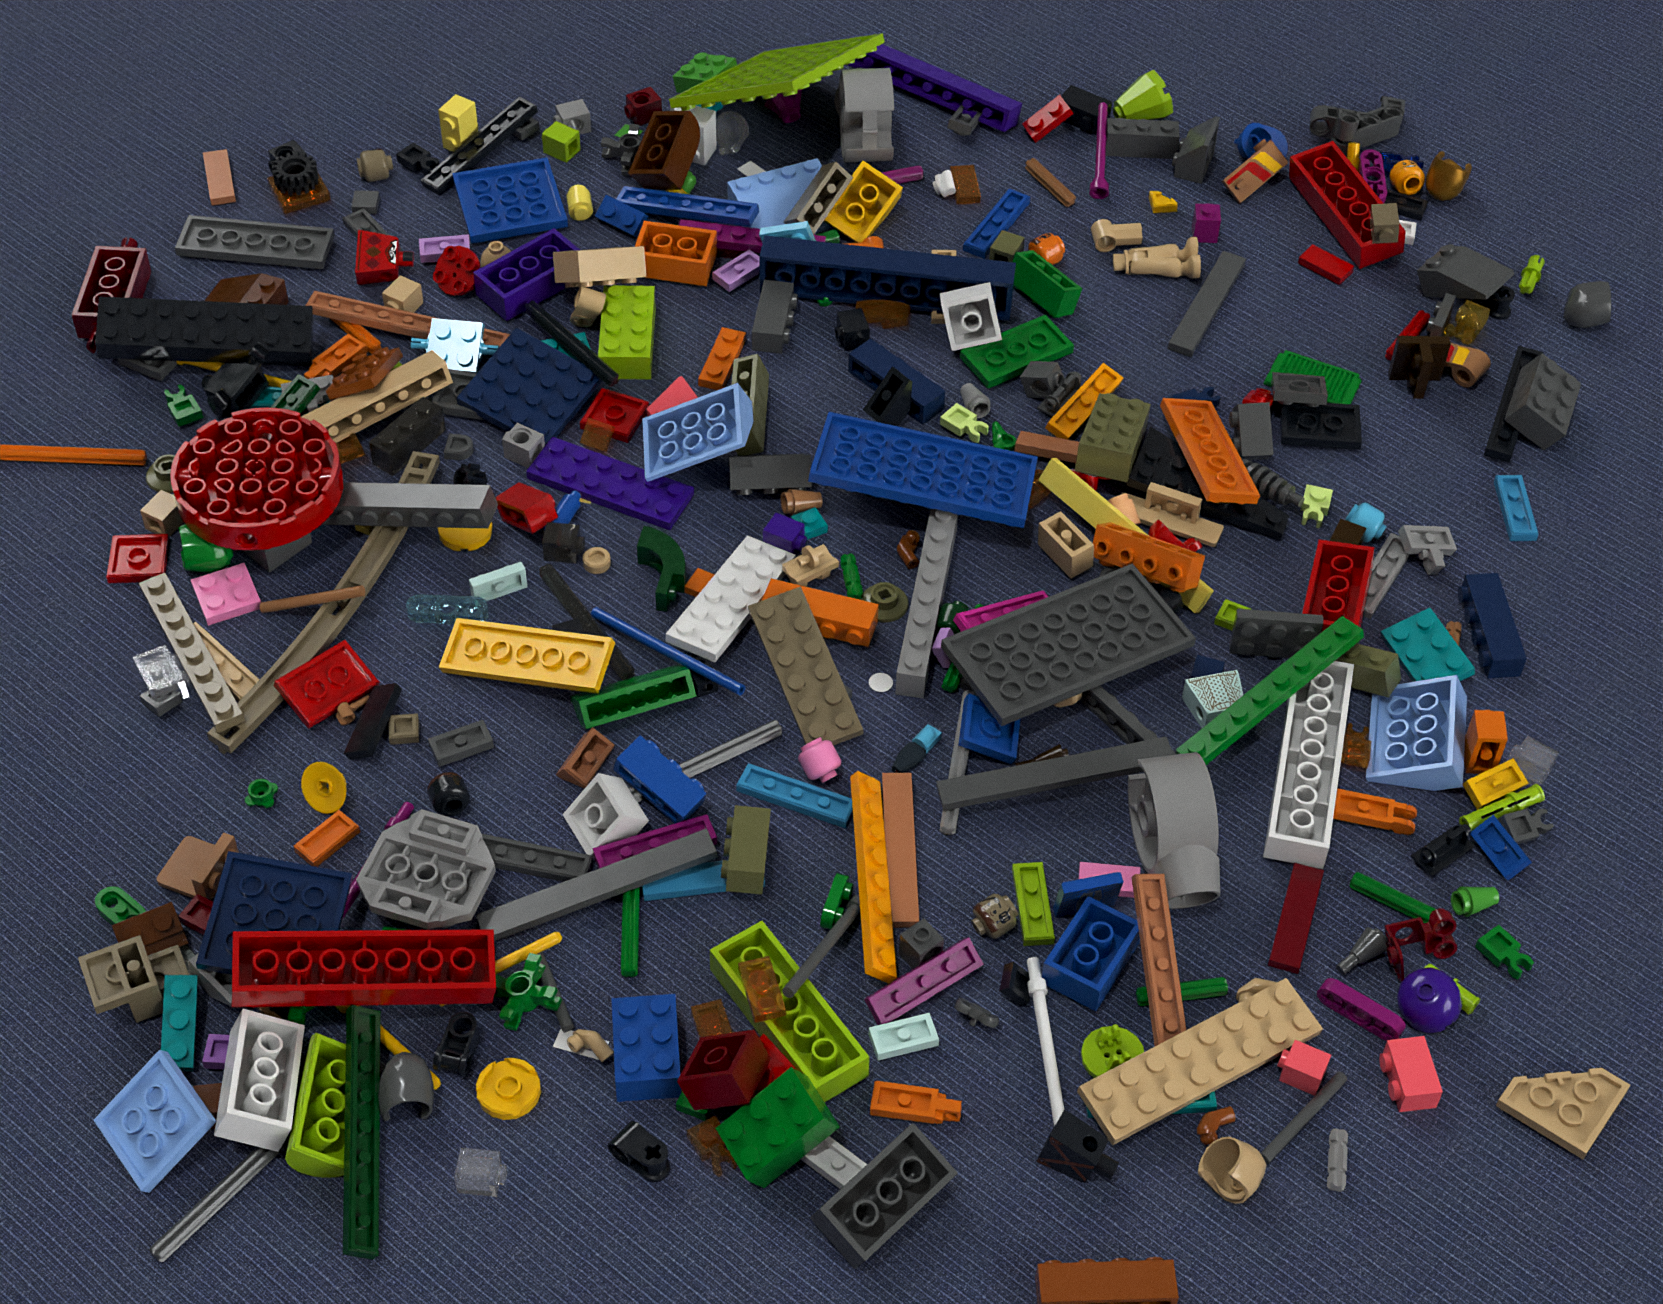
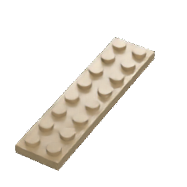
M1285 978L1082 1084L1077 1092L1111 1144L1115 1145L1279 1057L1284 1049L1290 1051L1294 1040L1305 1043L1320 1035L1323 1028L1288 979Z

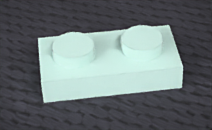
M522 562L507 565L501 569L469 579L471 598L475 605L527 588L526 570Z
M930 1013L869 1027L868 1031L877 1061L939 1046V1037Z

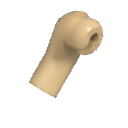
M1254 978L1238 989L1236 999L1238 1002H1241L1277 982Z
M578 1029L567 1039V1045L573 1052H578L581 1048L591 1049L602 1063L614 1054V1051L596 1031Z

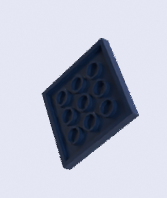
M515 328L456 397L458 405L475 411L478 416L505 431H510L519 423L544 434L546 445L552 437L557 438L602 383V380L579 361Z
M228 851L196 961L197 969L232 975L233 931H339L352 883V873Z

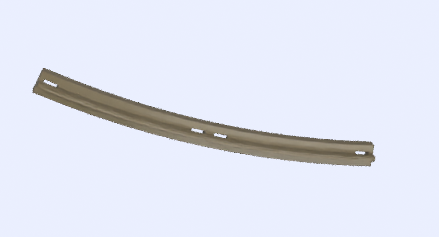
M413 451L398 483L431 484L440 464L439 455ZM374 527L356 558L334 588L336 590L363 585L366 592L365 596L323 603L314 617L274 665L237 703L243 713L245 722L219 733L213 727L207 733L209 741L218 745L219 752L222 754L226 752L232 753L284 700L273 686L275 680L326 651L365 599L409 527ZM338 605L341 606L336 616L332 615ZM231 729L234 730V732L227 739L224 738V736Z

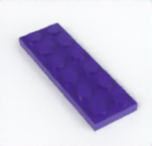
M555 437L548 441L526 471L527 479L568 494L572 491H577L581 494V499L669 531L694 496V487L664 476L647 482L645 470Z

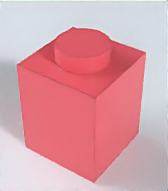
M1294 1040L1290 1051L1284 1049L1277 1067L1282 1068L1279 1081L1315 1096L1327 1070L1331 1054Z

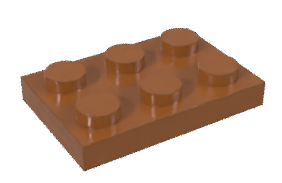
M388 347L377 350L370 356L364 353L354 357L352 363L343 368V373L332 380L333 383L325 390L329 400L375 388L402 359L403 354L400 348L389 350Z

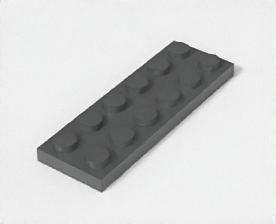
M188 215L175 246L177 256L323 269L335 234L333 228Z

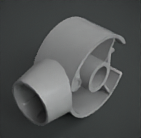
M890 68L841 69L834 102L836 111L839 114L843 162L892 161L894 147L891 141L894 95Z
M1192 752L1137 759L1138 765L1141 766L1144 773L1128 775V805L1133 838L1142 866L1148 874L1165 875L1169 909L1195 907L1216 900L1220 897L1219 857L1217 856L1219 839L1218 815L1211 778L1203 758L1199 753Z

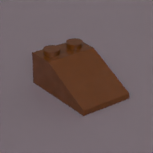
M263 273L221 279L204 300L211 302L287 305L289 302L285 280Z

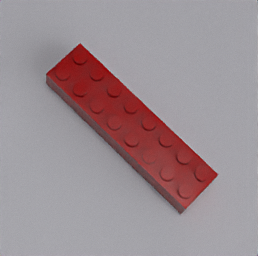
M494 929L233 931L231 1007L493 1003L496 991Z

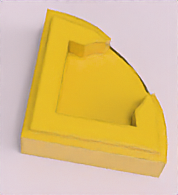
M1149 191V201L1153 213L1177 212L1178 205L1172 197L1169 199L1163 196L1162 192Z

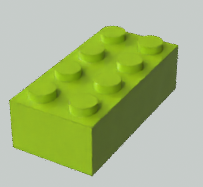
M604 285L603 293L606 294V299L601 313L598 357L619 374L618 379L651 380L656 312L655 286Z

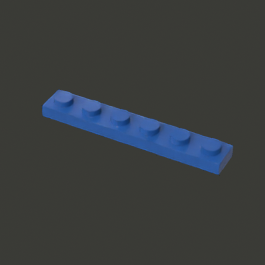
M624 186L616 200L643 213L751 227L759 213L757 203Z

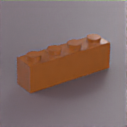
M1150 1257L1145 1260L1130 1261L1127 1258H1116L1107 1262L1082 1259L1075 1263L1049 1260L1042 1264H1037L1035 1276L1037 1304H1177L1179 1296L1174 1259L1164 1260L1161 1257Z

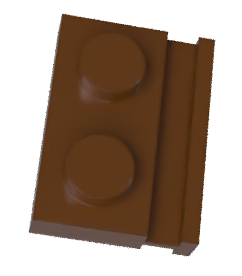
M172 902L111 925L118 943L140 935L147 956L175 945H179V948L189 944Z

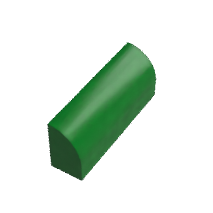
M678 664L602 686L598 694L582 692L570 697L580 724L585 729L696 697L690 669Z

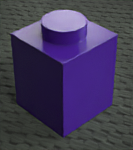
M775 513L763 529V542L796 555L798 551L801 552L802 548L806 545L805 524L779 513Z

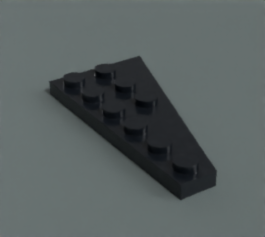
M1150 427L1127 486L1147 493L1150 483L1153 482L1202 499L1201 513L1273 539L1281 540L1289 518L1288 514L1261 497L1257 504L1213 503L1206 501L1179 444L1155 428Z

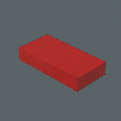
M1313 244L1299 256L1298 264L1338 285L1347 279L1354 270V265Z

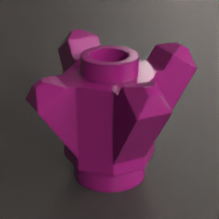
M802 89L797 90V94L783 96V93H777L776 97L767 99L764 106L777 113L784 123L795 122L800 118Z

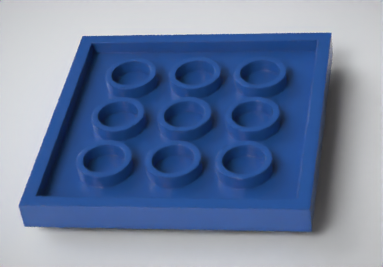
M547 157L452 173L471 244L532 234L553 228L568 227V219Z

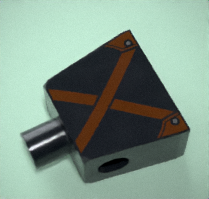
M1066 1110L1062 1112L1036 1162L1085 1183L1093 1171L1111 1180L1119 1164L1118 1161L1103 1154L1108 1138Z

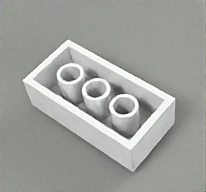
M242 1009L230 1031L214 1136L277 1152L280 1150L292 1129L305 1025Z

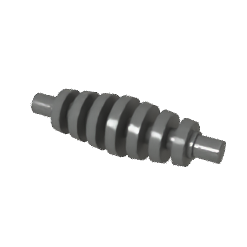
M1241 457L1260 497L1268 498L1274 502L1278 501L1279 504L1284 506L1289 503L1297 507L1302 506L1305 498L1295 493V486L1288 483L1284 478L1279 477L1270 468L1262 467L1261 464L1253 463L1247 459L1244 460Z

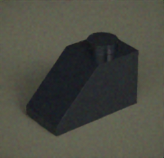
M892 366L863 411L879 423L899 426L911 409L912 381Z

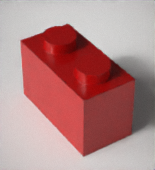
M518 482L495 497L502 521L532 534L558 518L554 508L556 504L553 497L549 493Z

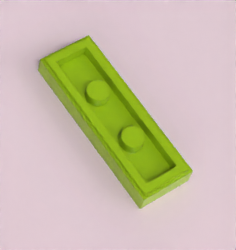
M1043 862L1012 864L1023 946L1054 944L1055 936Z

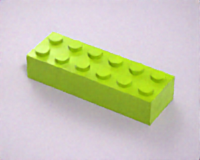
M760 921L710 949V970L760 1036L763 1033L766 1034L801 1073L809 1077L823 1101L826 1102L869 1076L870 1057L808 978L792 998L784 996L782 989L797 972L799 966L766 924Z

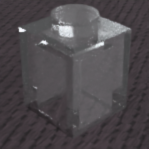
M1527 736L1521 745L1517 743L1514 745L1508 759L1514 758L1528 783L1531 785L1538 784L1541 787L1553 770L1559 752Z
M460 1148L454 1176L457 1193L497 1197L499 1185L505 1184L507 1176V1165L502 1164L500 1151Z

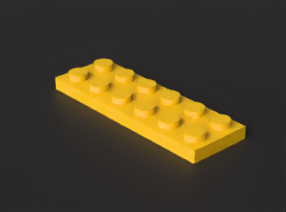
M456 618L439 664V669L442 673L598 694L615 642L611 637Z

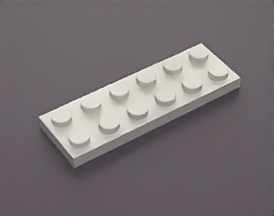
M747 535L667 631L665 642L716 662L751 619L748 606L762 601L771 578L782 580L786 575L782 570V564L794 559L796 555Z

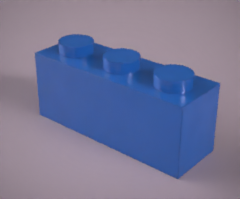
M639 735L616 758L613 770L674 824L688 820L703 804L707 793L704 791L702 784L696 779H690L686 776L676 761L673 759L668 760L662 755L659 747L653 741L645 740Z

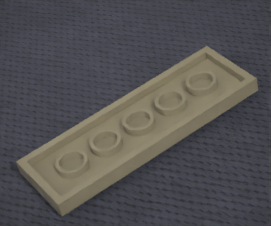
M801 586L749 605V613L805 745L821 737L822 741L829 740L834 746L863 735L862 725Z

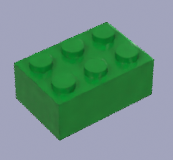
M790 1067L753 1097L749 1104L743 1105L715 1129L746 1180L765 1188L839 1129L840 1126L809 1077Z

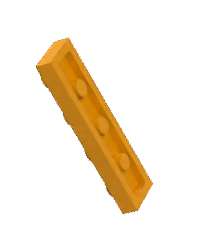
M1103 362L1049 420L1045 429L1057 438L1070 440L1090 418L1099 393L1112 394L1121 384L1124 377Z

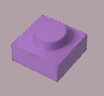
M208 1035L202 1060L204 1068L224 1069L230 1035Z

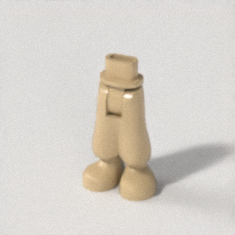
M1197 237L1188 238L1182 250H1179L1176 244L1134 248L1129 251L1124 250L1123 254H1113L1114 271H1125V274L1129 275L1157 274L1173 278L1184 275L1192 279L1200 278L1201 259L1200 255H1198Z

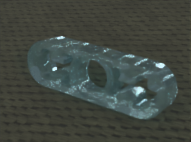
M417 594L411 596L406 602L408 618L418 623L455 624L456 618L486 621L489 615L487 602L481 597ZM445 606L455 608L450 613H442L440 611Z

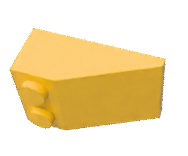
M862 161L852 174L853 179L824 220V222L855 243H862L864 239L873 234L897 204L903 190L902 186L865 161Z

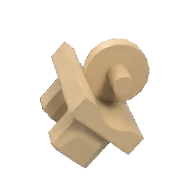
M824 544L814 549L807 545L802 548V555L782 564V570L789 577L790 583L807 587L809 581L815 578L823 580L829 577L831 570L839 567V561L829 553Z

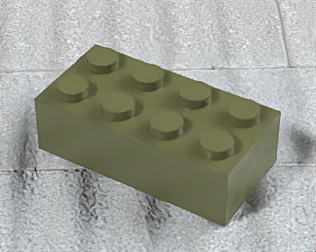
M1099 393L1079 442L1075 471L1128 482L1147 430L1151 404L1144 403L1140 399L1130 400L1120 398L1111 393Z

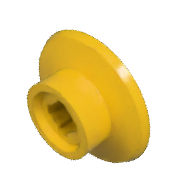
M325 762L312 763L303 772L301 788L308 804L316 811L324 814L338 811L344 804L347 794L346 780L342 773L331 764Z

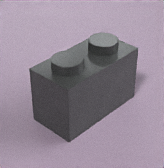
M1270 402L1237 404L1229 414V424L1231 428H1234L1232 442L1239 456L1244 460L1270 458L1274 455Z

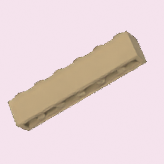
M431 350L390 371L375 388L339 397L301 417L310 421L314 419L328 430L329 436L337 443L452 384L453 381L446 361Z

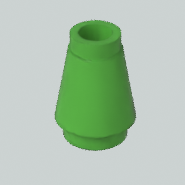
M1459 887L1451 895L1453 910L1456 914L1465 917L1496 905L1499 902V893L1495 887Z

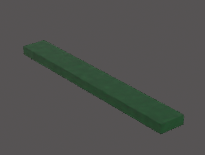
M351 1005L346 1010L343 1255L373 1260L379 1256L380 1108L378 1089L380 1083L381 1011Z

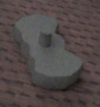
M959 997L956 1000L954 1008L972 1017L969 1022L970 1025L975 1026L977 1020L992 1028L998 1025L999 1017L991 1014L987 1009Z

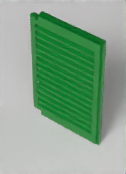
M1285 350L1284 354H1278L1263 384L1272 387V372L1324 376L1328 394L1327 403L1351 404L1362 380L1359 378L1360 374Z

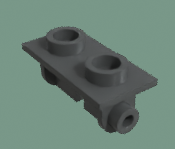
M1076 371L1069 372L1066 378H1064L1063 387L1060 386L1052 395H1048L1037 409L1053 417L1081 387L1080 373Z

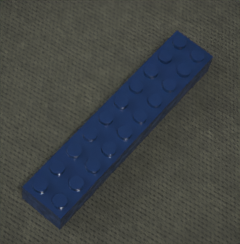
M764 235L759 256L760 293L764 280L794 283V294H798L799 298L823 300L824 297H827L829 301L943 313L940 293L990 282L998 319L1010 321L1016 263Z

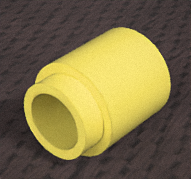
M583 185L572 186L566 195L569 215L577 221L586 220L593 214L590 191Z

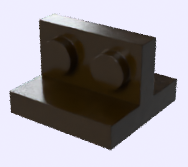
M1397 336L1388 370L1389 380H1407V387L1411 388L1413 399H1423L1428 381H1441L1451 345L1450 338L1446 336Z

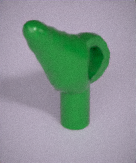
M994 421L992 423V443L994 447L1009 451L1014 450L1016 438L1008 434L997 421Z

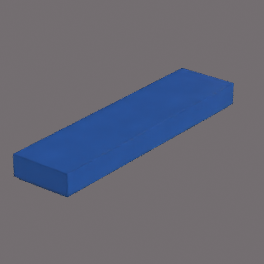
M1008 189L964 242L963 251L985 259L1002 230L1008 231L1030 204V196Z

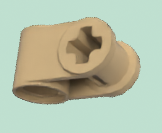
M580 286L574 298L575 310L571 314L570 322L578 327L587 328L592 326L597 316L602 312L606 294Z

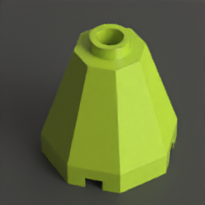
M1155 70L1141 75L1114 102L1112 111L1115 118L1154 120L1173 113L1170 93L1164 94L1165 82Z

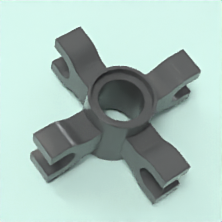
M630 124L628 134L621 136L619 141L602 137L601 147H608L603 148L602 158L620 156L622 165L621 175L630 176L628 172L641 143L640 135H638L640 125Z

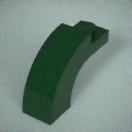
M643 526L637 543L638 564L650 566L660 573L661 576L655 591L656 610L667 612L670 602H675L677 592L685 593L686 566L684 554L679 545L669 535L658 529Z

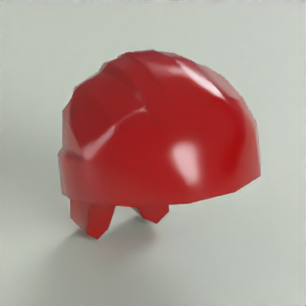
M1160 520L1153 523L1148 532V535L1194 552L1203 547L1199 540L1195 541V538H1189L1185 542H1181Z

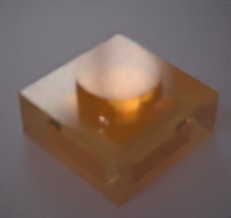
M588 418L580 443L607 452L615 427Z

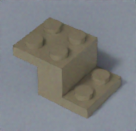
M140 935L78 957L96 1013L99 1014L129 1003L136 1023L163 1013L165 975H189L179 945L147 956Z

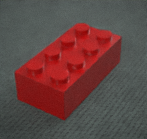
M1318 540L1302 614L1323 615L1322 632L1341 616L1361 627L1373 568L1374 547Z

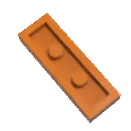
M721 328L698 378V386L714 390L725 388L733 370V361L739 357L746 342V332Z

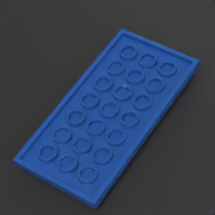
M828 412L811 466L808 482L817 483L821 486L836 487L849 492L864 493L873 497L896 500L900 503L919 505L928 509L947 511L955 515L970 516L983 521H993L1011 527L1024 528L1038 457Z

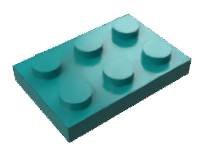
M1431 608L1423 610L1381 631L1382 640L1391 652L1398 654L1399 664L1412 682L1457 675L1459 681H1462L1475 674V667Z

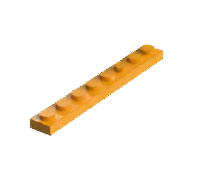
M857 771L850 776L864 968L865 974L889 984L897 978L881 783L875 778Z

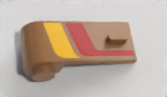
M1263 139L1253 147L1255 152L1252 156L1222 180V183L1239 204L1288 163L1272 140L1266 141Z
M1451 343L1445 366L1452 368V375L1456 383L1463 387H1471L1490 368L1491 361L1488 355L1481 350Z

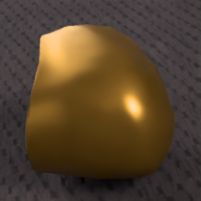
M1443 151L1435 156L1426 176L1428 192L1434 199L1440 201L1451 200L1459 195L1472 169L1470 163L1466 164L1465 170H1463L1451 159L1442 160L1445 156Z

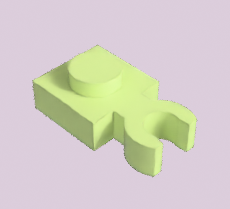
M958 403L940 417V425L960 437L964 433L968 434L969 439L975 443L980 441V433L978 432L984 435L988 434L989 426L982 421H977L976 414Z
M1306 484L1305 500L1301 506V511H1304L1301 520L1302 525H1306L1308 519H1314L1317 522L1316 528L1321 527L1323 517L1328 514L1333 490Z

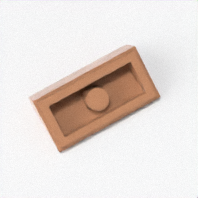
M592 727L582 736L556 773V776L585 789L615 744Z

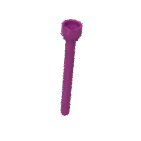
M1104 102L1098 105L1095 178L1090 183L1089 194L1094 199H1104L1109 194V184L1105 179L1108 106Z

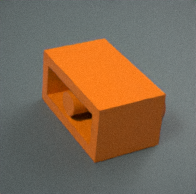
M1474 710L1465 735V773L1481 774L1499 765L1508 741L1504 711Z

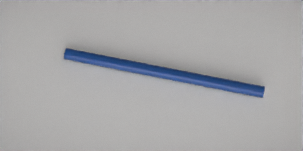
M598 607L592 609L591 617L739 696L744 693L745 685Z

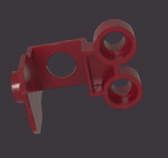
M1439 908L1431 912L1427 923H1423L1421 917L1385 925V936L1388 940L1386 943L1387 956L1399 981L1404 980V961L1400 946L1420 942L1425 954L1433 953L1439 959L1449 958L1457 951V944L1451 935L1455 931L1457 924L1451 912ZM1409 927L1412 929V933L1407 938L1398 939L1395 937L1396 932L1401 928Z

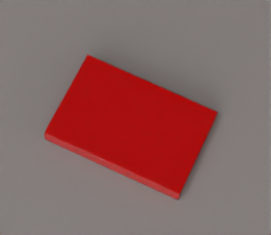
M343 640L275 680L273 686L309 729L336 713L341 703L347 702L351 704L371 692L374 686H379L380 682L348 642Z

